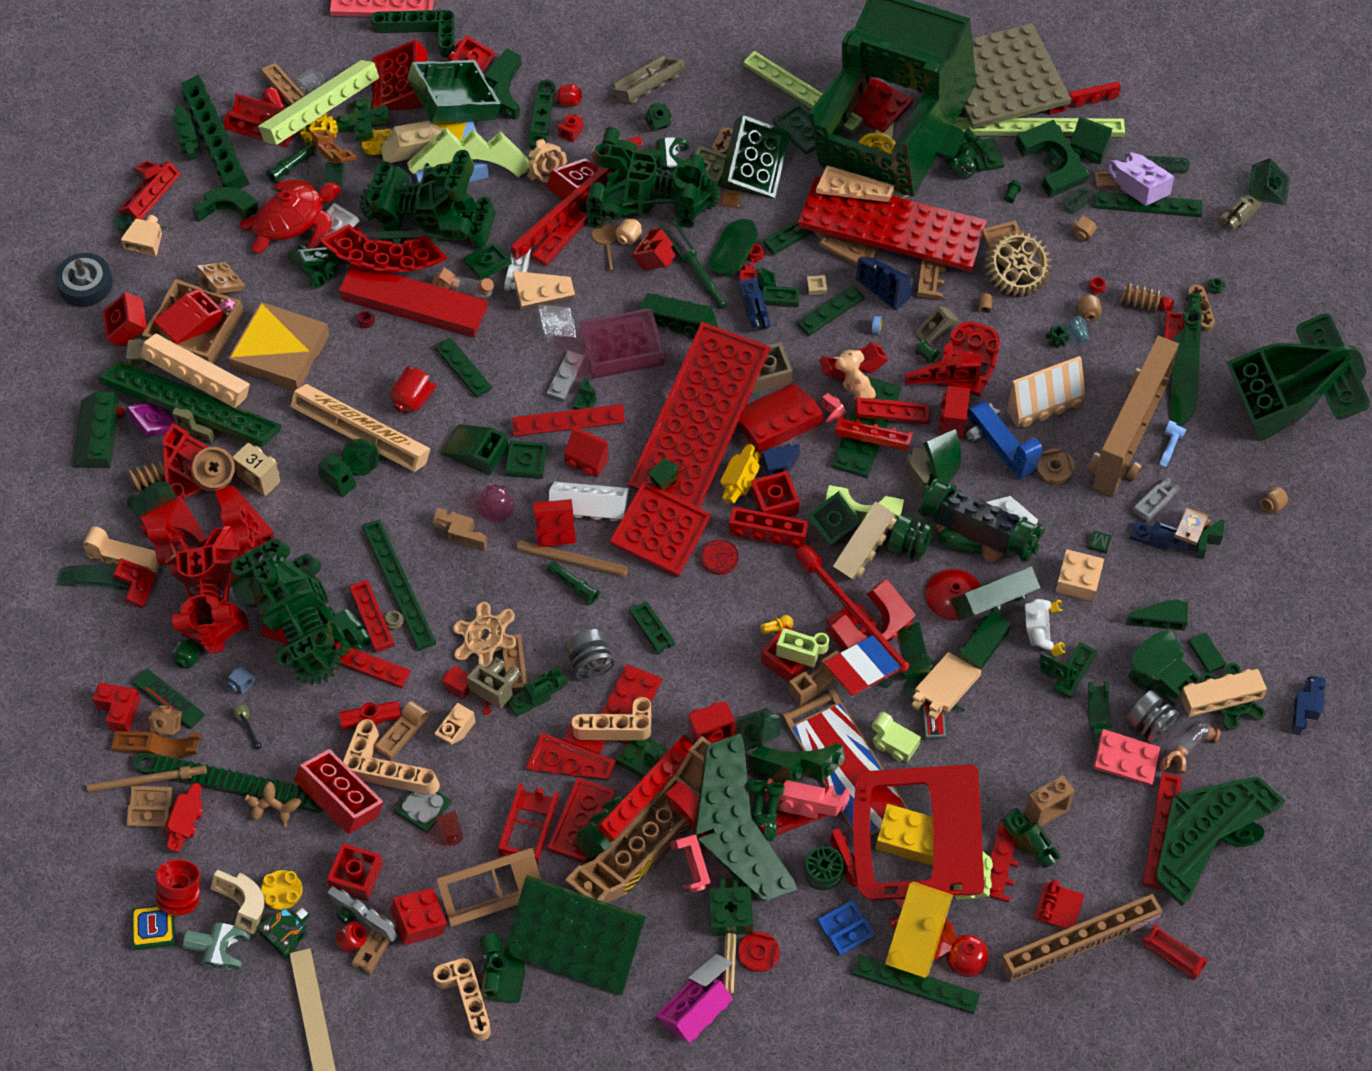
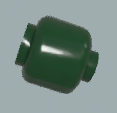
M191 639L181 640L173 650L171 657L176 667L189 669L195 665L201 655V651L195 641Z

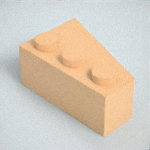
M513 271L512 276L520 309L572 299L575 296L571 277Z

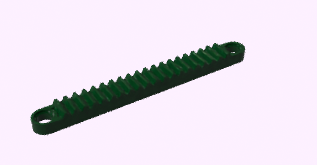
M141 753L134 760L136 770L144 775L180 770L181 767L190 766V768L206 766V774L194 775L188 779L175 778L169 780L189 785L199 783L203 788L243 797L247 795L250 797L254 796L259 800L264 798V788L267 783L272 782L275 787L274 799L285 804L287 801L296 798L301 800L297 809L316 813L324 811L320 806H314V800L299 785L295 786L293 783L287 784L285 781L279 782L276 779L274 781L270 778L264 779L253 774H241L230 769H218L215 766L210 767L199 762L197 764L192 761L187 762L176 757H164L161 754ZM143 760L150 761V765L148 767H140V763Z

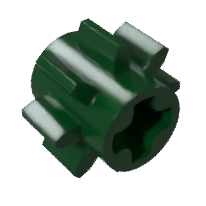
M1060 325L1054 328L1051 326L1050 331L1046 334V339H1049L1048 345L1052 344L1055 348L1061 345L1065 347L1070 335L1066 334L1067 328L1064 329Z

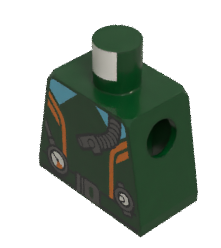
M300 908L294 915L287 909H282L258 925L257 930L260 936L287 959L307 934L303 923L310 916L303 908Z

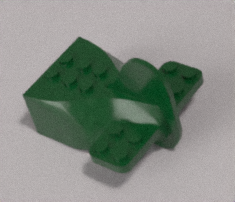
M1321 314L1300 323L1296 327V333L1301 344H1270L1226 362L1260 441L1270 438L1304 417L1323 394L1333 416L1338 420L1346 419L1369 408L1370 400L1361 382L1366 375V367L1361 352L1354 346L1344 345L1329 314Z

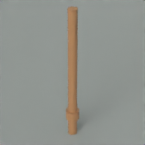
M186 766L181 767L180 770L88 784L87 791L95 792L175 778L188 779L194 775L206 774L207 769L206 766L192 768Z

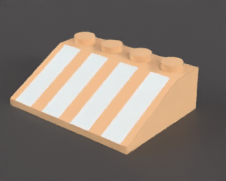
M1078 356L1012 382L1007 412L1017 428L1021 426L1028 427L1037 420L1044 421L1053 414L1060 415L1066 409H1076L1082 405L1085 397L1081 357Z

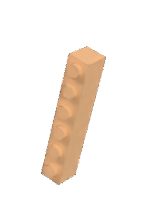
M154 334L143 343L141 358L235 408L247 397L249 383L162 336Z

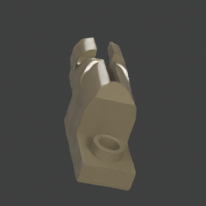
M1248 194L1244 198L1240 197L1219 217L1218 224L1222 229L1226 224H1229L1226 232H1231L1238 226L1241 228L1261 207L1262 203Z

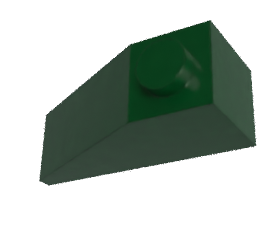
M1167 600L1128 613L1126 625L1185 631L1188 622V602Z

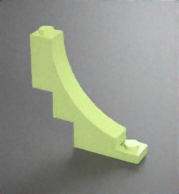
M446 127L407 162L409 170L415 174L417 171H421L426 163L431 167H435L438 164L452 162L453 156L457 151L467 150L471 159L499 164L518 177L529 170V158L501 131L487 143L474 130H471L460 141Z

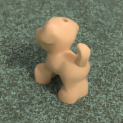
M845 350L835 363V368L845 373V380L843 382L845 389L853 392L855 395L854 400L857 397L874 399L876 395L874 388L871 386L868 377L859 370L860 364L865 359L863 354L859 350Z

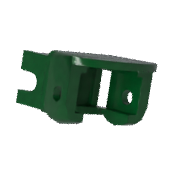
M1169 630L1160 631L1152 635L1138 647L1132 657V669L1128 675L1136 686L1143 688L1145 691L1148 689L1149 691L1156 690L1172 706L1176 704V700L1180 697V690L1186 685L1193 683L1191 680L1196 683L1200 678L1183 661L1185 651L1173 632Z

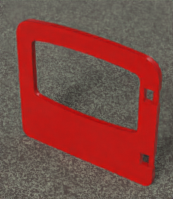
M967 764L873 770L864 772L858 777L855 783L853 840L857 884L859 892L864 898L872 901L905 899L909 885L912 882L952 894L953 896L979 895L984 891L979 772L976 766ZM927 785L931 797L934 829L932 877L924 881L876 882L872 867L870 812L873 789L889 786ZM962 884V890H950V885ZM897 888V894H885V889Z

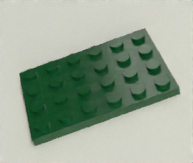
M527 875L504 954L622 995L626 987L646 916Z

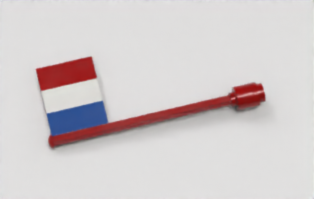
M807 545L799 547L795 552L796 560L808 573H816L871 635V637L824 662L827 669L853 697L898 671L904 672L908 670L909 663L905 662L821 567L823 561L818 554Z

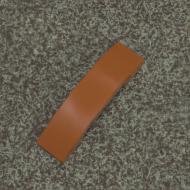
M327 129L311 131L316 147L331 163L337 164L357 160V156L350 150L343 151L334 143V135Z

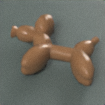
M268 782L265 786L264 798L261 800L254 796H246L244 801H247L251 807H254L251 812L252 819L258 820L263 815L264 808L272 806L280 811L283 827H287L290 812L297 809L301 803V800L296 798L287 801L285 804L274 799L275 787L272 782Z

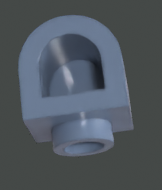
M243 667L236 668L231 672L227 686L231 691H238L243 695L254 684L255 676Z

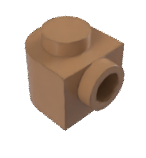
M1083 215L1079 221L1075 220L1071 227V230L1074 231L1073 234L1081 241H1088L1097 229L1096 224Z

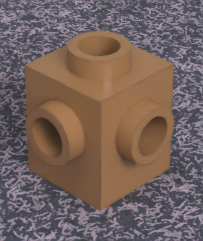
M166 705L159 706L149 715L150 731L157 732L161 736L174 735L180 730L182 711L173 710L172 707Z

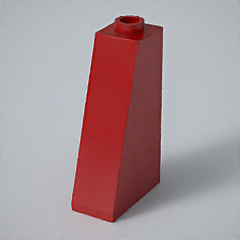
M233 485L215 491L221 510L243 506L257 518L260 533L259 535H254V547L246 548V552L271 539H275L269 525Z

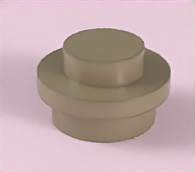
M390 611L384 618L387 627L392 630L400 628L404 623L403 615L398 611Z

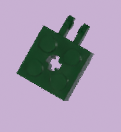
M732 875L733 887L725 888L724 876H719L720 888L709 889L711 936H725L727 933H734L736 935L752 933L753 914L750 886L738 887V880Z

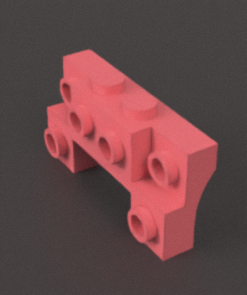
M770 778L768 780V784L776 782L785 786L784 794L779 797L778 810L815 819L818 818L820 813L836 817L839 811L845 809L850 800V789H845L842 795L834 794V786H830L825 794V788L789 780H786L785 783ZM766 791L765 801L768 802V793Z

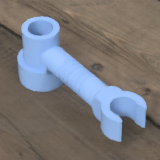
M1170 420L1164 431L1165 435L1170 436V440L1159 465L1164 467L1169 463L1178 438L1182 439L1186 432V429L1177 426V423Z

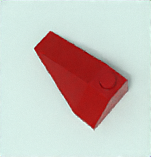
M966 352L906 373L905 385L979 382L981 371L979 353Z

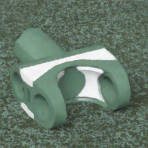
M216 922L213 924L210 935L188 930L184 937L183 948L204 953L201 964L206 967L238 971L241 969L242 962L228 955L225 952L226 947H229L234 942H238V940L248 942L251 934L233 925Z

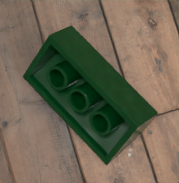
M96 391L81 400L73 468H111L119 401L115 392Z

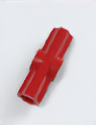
M398 701L378 705L368 702L363 704L361 708L339 712L342 730L357 727L365 719L372 720L375 726H377L380 722L399 719L401 712Z

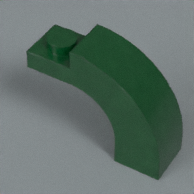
M231 187L216 188L204 193V201L193 207L194 216L199 222L221 209L233 210L243 219H247L259 211L257 201L249 193Z

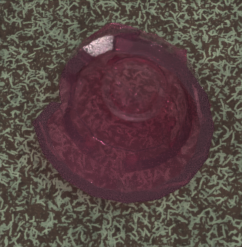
M496 484L494 486H487L478 501L479 514L489 522H503L514 513V500L505 486Z

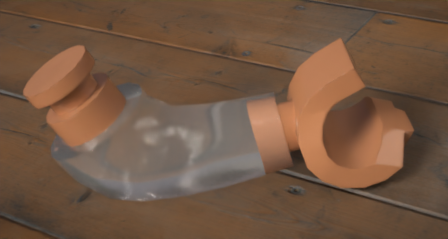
M443 268L439 274L434 275L432 279V285L445 289L451 287L452 291L480 299H488L493 293L494 283L491 279L478 280L456 276L446 268Z
M1198 721L1191 724L1173 751L1161 759L1159 763L1160 770L1170 767V762L1174 761L1177 765V774L1184 773L1186 771L1185 757L1191 749L1199 742L1204 743L1205 740H1212L1213 743H1217L1220 737V729L1214 730L1207 721Z

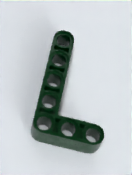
M450 10L378 11L371 15L372 29L376 33L438 32L440 55L448 58L452 51L455 52L454 13Z

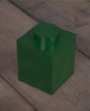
M664 458L648 472L649 478L659 489L664 491L679 478V468L673 461L669 462Z

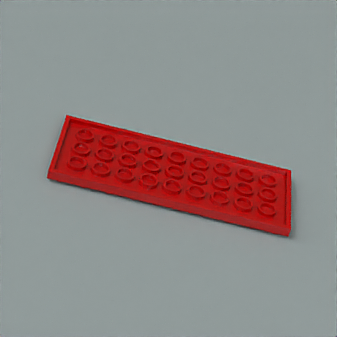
M815 176L797 227L972 272L982 240L981 231L986 227L987 220L891 196L889 202L818 194L816 193V188L821 178Z
M701 322L628 486L639 490L644 481L657 487L650 480L648 472L666 458L669 462L673 461L679 468V478L664 491L701 508L771 350L770 346Z

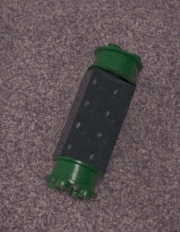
M941 478L934 479L930 486L927 485L922 493L924 498L918 508L921 516L925 517L928 515L934 518L936 523L1003 554L1006 552L1008 556L1015 555L1023 563L1028 562L1032 554H1037L1040 548L1038 542L1045 531L1042 524L1038 523L1035 525L1029 522L1025 516L1020 518L1018 515L1010 514L998 506L986 503L983 499L970 496L965 491H959L956 485L951 484L949 486L943 483Z

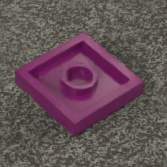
M151 403L129 406L126 410L127 415L145 437L165 434L171 424H175V421L164 408L157 407Z

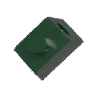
M331 453L319 463L318 476L341 497H344L357 486L350 467L334 453Z

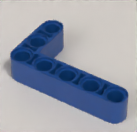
M982 401L968 409L967 414L971 422L978 426L980 430L983 429L982 436L1012 473H1016L1019 477L1018 480L1036 471L1042 454V446L1036 438L1020 444L986 401Z

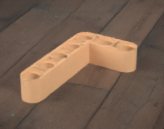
M369 719L362 720L357 725L343 762L362 781L432 795L439 790V781L435 773L430 769L371 758L376 747L375 745L379 740V732L373 721Z

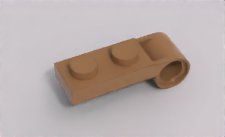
M410 701L404 707L399 720L375 745L376 749L392 760L428 718L429 712L415 702Z

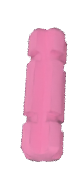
M227 299L218 304V306L223 310L224 314L234 308L235 302Z

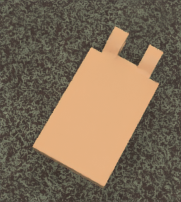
M948 652L915 688V695L913 696L915 701L912 703V707L919 710L926 700L932 704L929 706L931 711L928 716L935 720L942 710L949 712L981 676V670Z

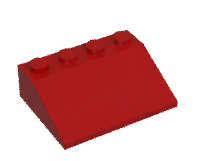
M417 39L373 57V62L379 78L373 82V109L388 106L389 110H410L422 106L407 79L412 62L427 61V50Z
M793 383L747 404L737 425L749 443L755 447L754 450L760 454L769 448L780 445L822 425L823 412L812 397L797 384Z

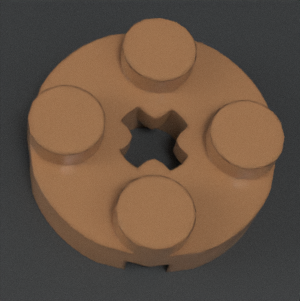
M1048 449L1041 454L1036 472L1043 482L1047 484H1063L1072 477L1074 461L1068 453L1066 455L1059 449ZM1052 464L1059 466L1058 469H1053L1051 467Z

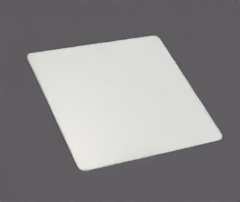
M715 954L689 978L703 986H707L733 962Z

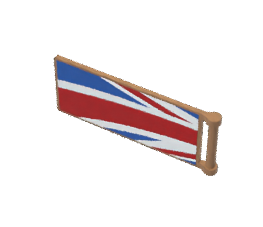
M833 688L827 694L790 712L782 713L781 717L803 751L818 750L835 743L843 745L845 755L843 764L822 783L825 787L828 786V788L834 786V794L842 795L845 789H850V800L845 809L840 812L853 831L856 780L864 772L884 769ZM831 700L834 702L833 705L801 721L794 723L792 720ZM895 786L873 789L870 812V836L880 832L887 804L909 810Z

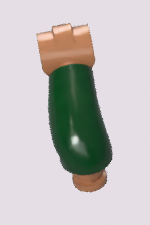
M940 524L937 525V531L939 532L937 539L945 548L976 554L982 553V557L989 562H996L1004 555Z

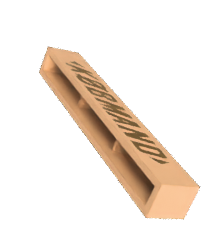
M308 384L294 391L291 407L353 440L360 438L370 440L376 445L379 454L413 472L427 463L430 448Z

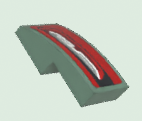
M923 703L925 739H945L944 710L934 720L928 716L931 711L929 706L932 703Z

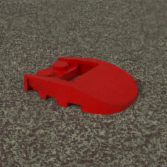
M972 321L957 325L950 335L948 344L945 345L942 361L966 352L979 353L981 364L987 365L984 377L980 376L979 382L938 383V385L969 388L970 394L980 397L992 376L997 362L1000 345L998 333L990 326Z

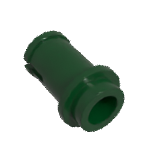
M1013 180L1008 184V190L1003 198L1004 201L1014 203L1017 193L1021 191L1020 182Z

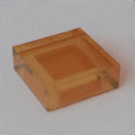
M724 190L722 207L740 208L741 192Z

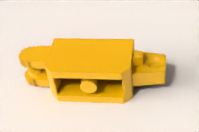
M752 444L746 445L741 454H736L731 458L720 480L725 488L722 500L726 504H734L739 496H746L751 486V480H754L760 468L758 462L761 456L758 451L754 450L755 447Z

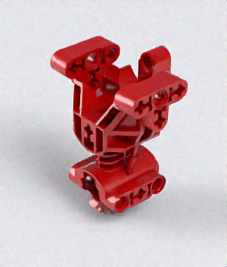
M243 506L222 509L221 519L224 526L214 528L209 533L204 546L198 548L195 546L188 547L184 533L179 529H175L167 520L147 525V535L149 540L155 544L158 564H167L172 571V576L182 582L187 591L186 596L188 600L181 605L180 612L172 614L173 627L186 638L205 645V650H208V653L211 654L223 652L227 639L236 632L249 629L247 615L234 604L228 602L230 582L240 577L233 573L231 568L232 562L245 554L246 548L254 547V535H259L260 533L257 518ZM188 586L194 587L195 591H197L195 596L189 591Z

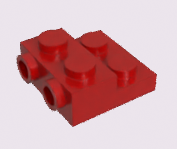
M466 35L463 41L459 39L455 46L456 52L452 51L447 60H475L482 73H484L495 52Z

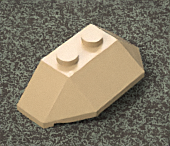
M429 120L394 127L381 147L383 160L392 163L412 159L442 129Z

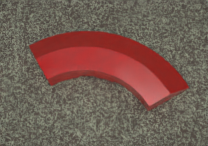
M348 224L320 239V243L343 260L377 271H415L447 260V256L426 235L404 241L403 244H393L390 241L377 240L376 242L367 239L366 235L358 232Z

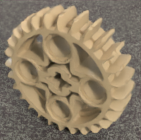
M1016 230L1012 233L1008 231L1005 233V236L1001 234L999 239L996 238L989 246L990 250L986 252L988 257L984 260L988 262L985 268L990 269L986 275H992L989 281L995 280L994 287L1001 286L1000 292L1006 289V295L1012 291L1013 297L1018 293L1020 297L1025 293L1028 296L1031 294V291L1035 293L1047 281L1046 277L1050 275L1048 270L1052 267L1048 263L1052 259L1046 258L1050 252H1044L1047 246L1041 247L1042 240L1035 241L1036 235L1030 238V232L1024 235L1023 230L1019 234H1017ZM1019 242L1020 245L1015 249L1008 243ZM1024 246L1029 247L1030 252H1026ZM1000 250L1006 253V257L1000 255ZM1034 254L1037 255L1039 264L1031 260ZM996 263H999L1000 265L1005 267L1001 274L997 268ZM1030 270L1036 273V277L1030 274ZM1006 275H1010L1012 281H1008ZM1019 278H1022L1028 284L1016 285L1015 283Z

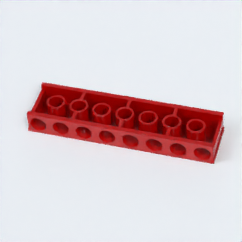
M355 264L351 265L339 289L341 300L473 338L476 337L485 313L488 311L487 300L389 272L367 269Z

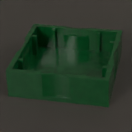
M475 60L411 63L407 79L432 123L496 120L501 103L493 89L486 82L484 74Z

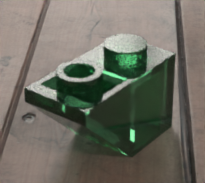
M325 162V184L333 182L341 187L343 183H346L345 162L337 164Z

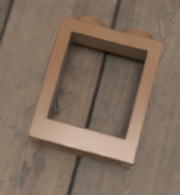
M1064 775L1029 795L1024 815L1031 824L1038 822L1040 827L1069 811L1075 790Z

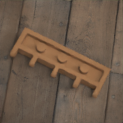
M921 260L917 297L942 299L943 294L936 292L937 286H944V280L938 279V273L945 272L946 266Z

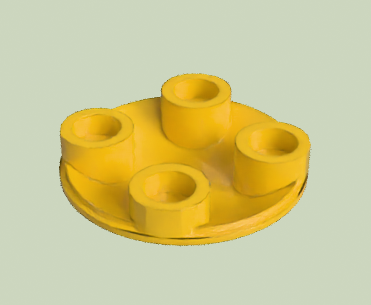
M373 129L374 138L362 140V150L369 155L382 154L381 147L392 130L375 131Z
M279 870L267 874L261 885L264 902L276 910L288 909L294 906L302 895V883L296 873Z

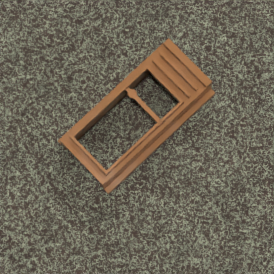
M531 847L436 878L451 927L518 905L525 877L528 875L541 880L533 848ZM511 864L519 891L502 896L503 891L499 887L494 869ZM491 870L497 888L496 893L499 897L455 911L447 884Z

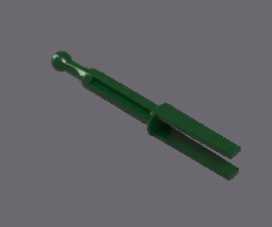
M672 220L674 226L691 249L684 256L665 228L661 227L672 241V247L684 263H688L706 292L714 298L716 306L719 309L725 308L726 301L718 294L716 285L697 259L696 250L677 222Z

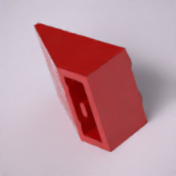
M197 289L185 294L154 320V323L172 341L179 344L220 327L223 310L201 289Z

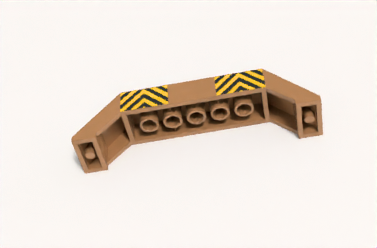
M702 736L689 749V753L675 776L643 808L644 811L606 851L599 854L595 860L582 866L579 865L565 879V882L580 894L606 903L625 896L670 848L669 841L679 839L690 827L688 822L669 806L665 793L681 781L699 797L705 749L712 743Z

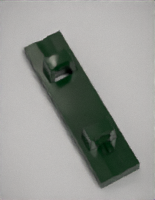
M425 230L378 231L379 240L390 241L393 244H401V242L426 235L436 246L437 241H451L444 239L443 232H427Z

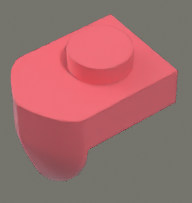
M829 393L823 396L822 407L831 413L826 423L839 420L840 416L846 414V410L838 398L831 396Z

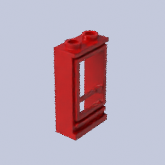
M519 783L498 847L499 856L504 857L522 851L508 847L515 822L517 821L542 829L534 853L536 864L539 865L559 802V792H554L552 798L544 796L543 790L536 788L534 793L524 791V785ZM519 809L547 815L544 825L543 823L518 819Z

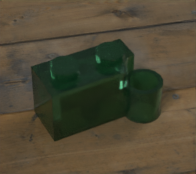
M168 481L154 482L140 494L129 496L127 505L133 511L136 518L140 519L141 516L172 502L177 497Z

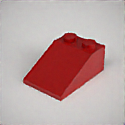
M584 158L552 169L546 187L553 194L564 200L599 168Z

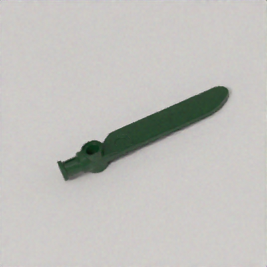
M1190 293L1186 296L1187 308L1184 315V329L1174 338V342L1179 343L1172 367L1169 419L1179 426L1184 425L1190 420L1197 406L1202 326L1200 302H1202L1203 298L1197 293Z

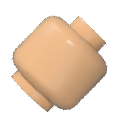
M624 219L616 229L617 240L623 245H633L642 234L641 224L635 219Z

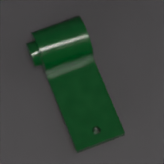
M917 622L905 629L901 628L898 630L905 662L909 663L908 670L903 672L906 679L909 680L929 673L933 664L931 658L927 655L920 623Z

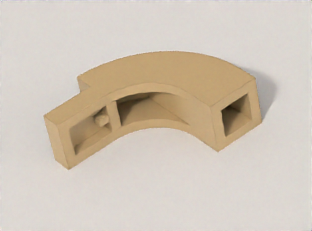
M217 870L213 877L211 890L230 897L239 904L240 910L238 911L234 926L254 934L260 923L264 908V897L260 888L253 880L242 873H239L236 878Z

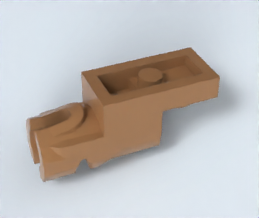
M437 509L433 519V527L448 532L449 541L485 551L487 537L480 532H473L475 527L474 519L457 514L456 512L448 515V510Z

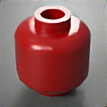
M575 84L560 86L556 93L557 103H560L564 108L578 106L580 101H582L581 88Z

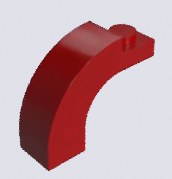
M679 781L665 795L669 806L677 811L694 831L699 797L688 786ZM709 830L697 834V839L712 834V831Z

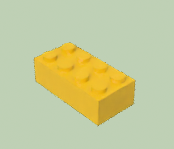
M887 804L875 850L933 866V817Z

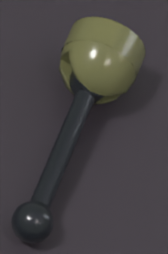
M240 705L232 713L237 721L244 722L254 742V748L259 750L262 745L257 741L247 721L250 716L247 705Z

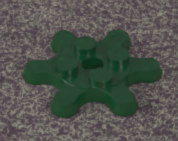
M1230 663L1226 666V675H1235L1241 672L1239 665L1235 663ZM1203 673L1199 681L1203 683L1207 679L1215 680L1219 678H1215L1210 673ZM1255 701L1216 710L1224 716V726L1228 730H1234L1238 727L1241 715H1248L1254 720H1260L1265 716L1264 708L1257 705Z

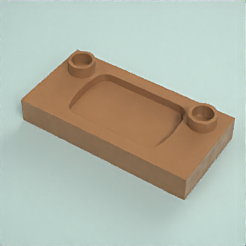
M1157 336L1142 369L1136 367L1129 383L1131 391L1101 453L1095 451L1089 463L1087 472L1095 475L1092 486L1093 490L1110 497L1114 496L1168 384L1179 343Z

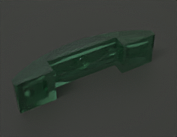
M73 565L61 568L57 586L77 587L78 584L114 587L115 590L128 591L130 584L112 577L116 567Z

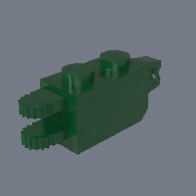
M178 105L174 108L175 116L172 117L182 154L188 153L189 160L196 159L195 151L199 150L190 113H186L184 107Z

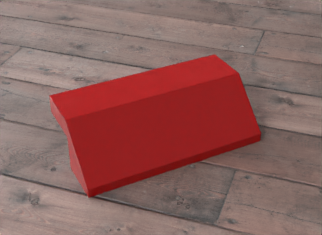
M238 93L235 96L233 110L226 113L224 127L227 130L263 140L258 126L286 109V107ZM294 134L277 145L287 148Z

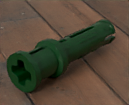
M306 144V146L287 160L279 161L277 166L266 171L268 178L273 183H278L281 177L290 174L292 168L311 154H314L313 148L307 152L312 146Z
M552 561L549 564L547 571L571 587L574 594L584 598L587 604L591 605L598 599L600 591L590 587L586 580H579L556 561Z

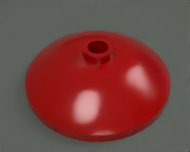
M960 569L943 570L929 580L925 591L926 601L931 610L938 616L948 620H958L950 599L979 588L981 584L972 574Z

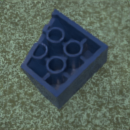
M860 257L858 259L856 280L894 310L899 309L911 298L912 277L872 257Z

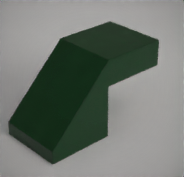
M1220 520L1202 531L1197 543L1196 558H1204L1207 543L1221 544L1225 520Z

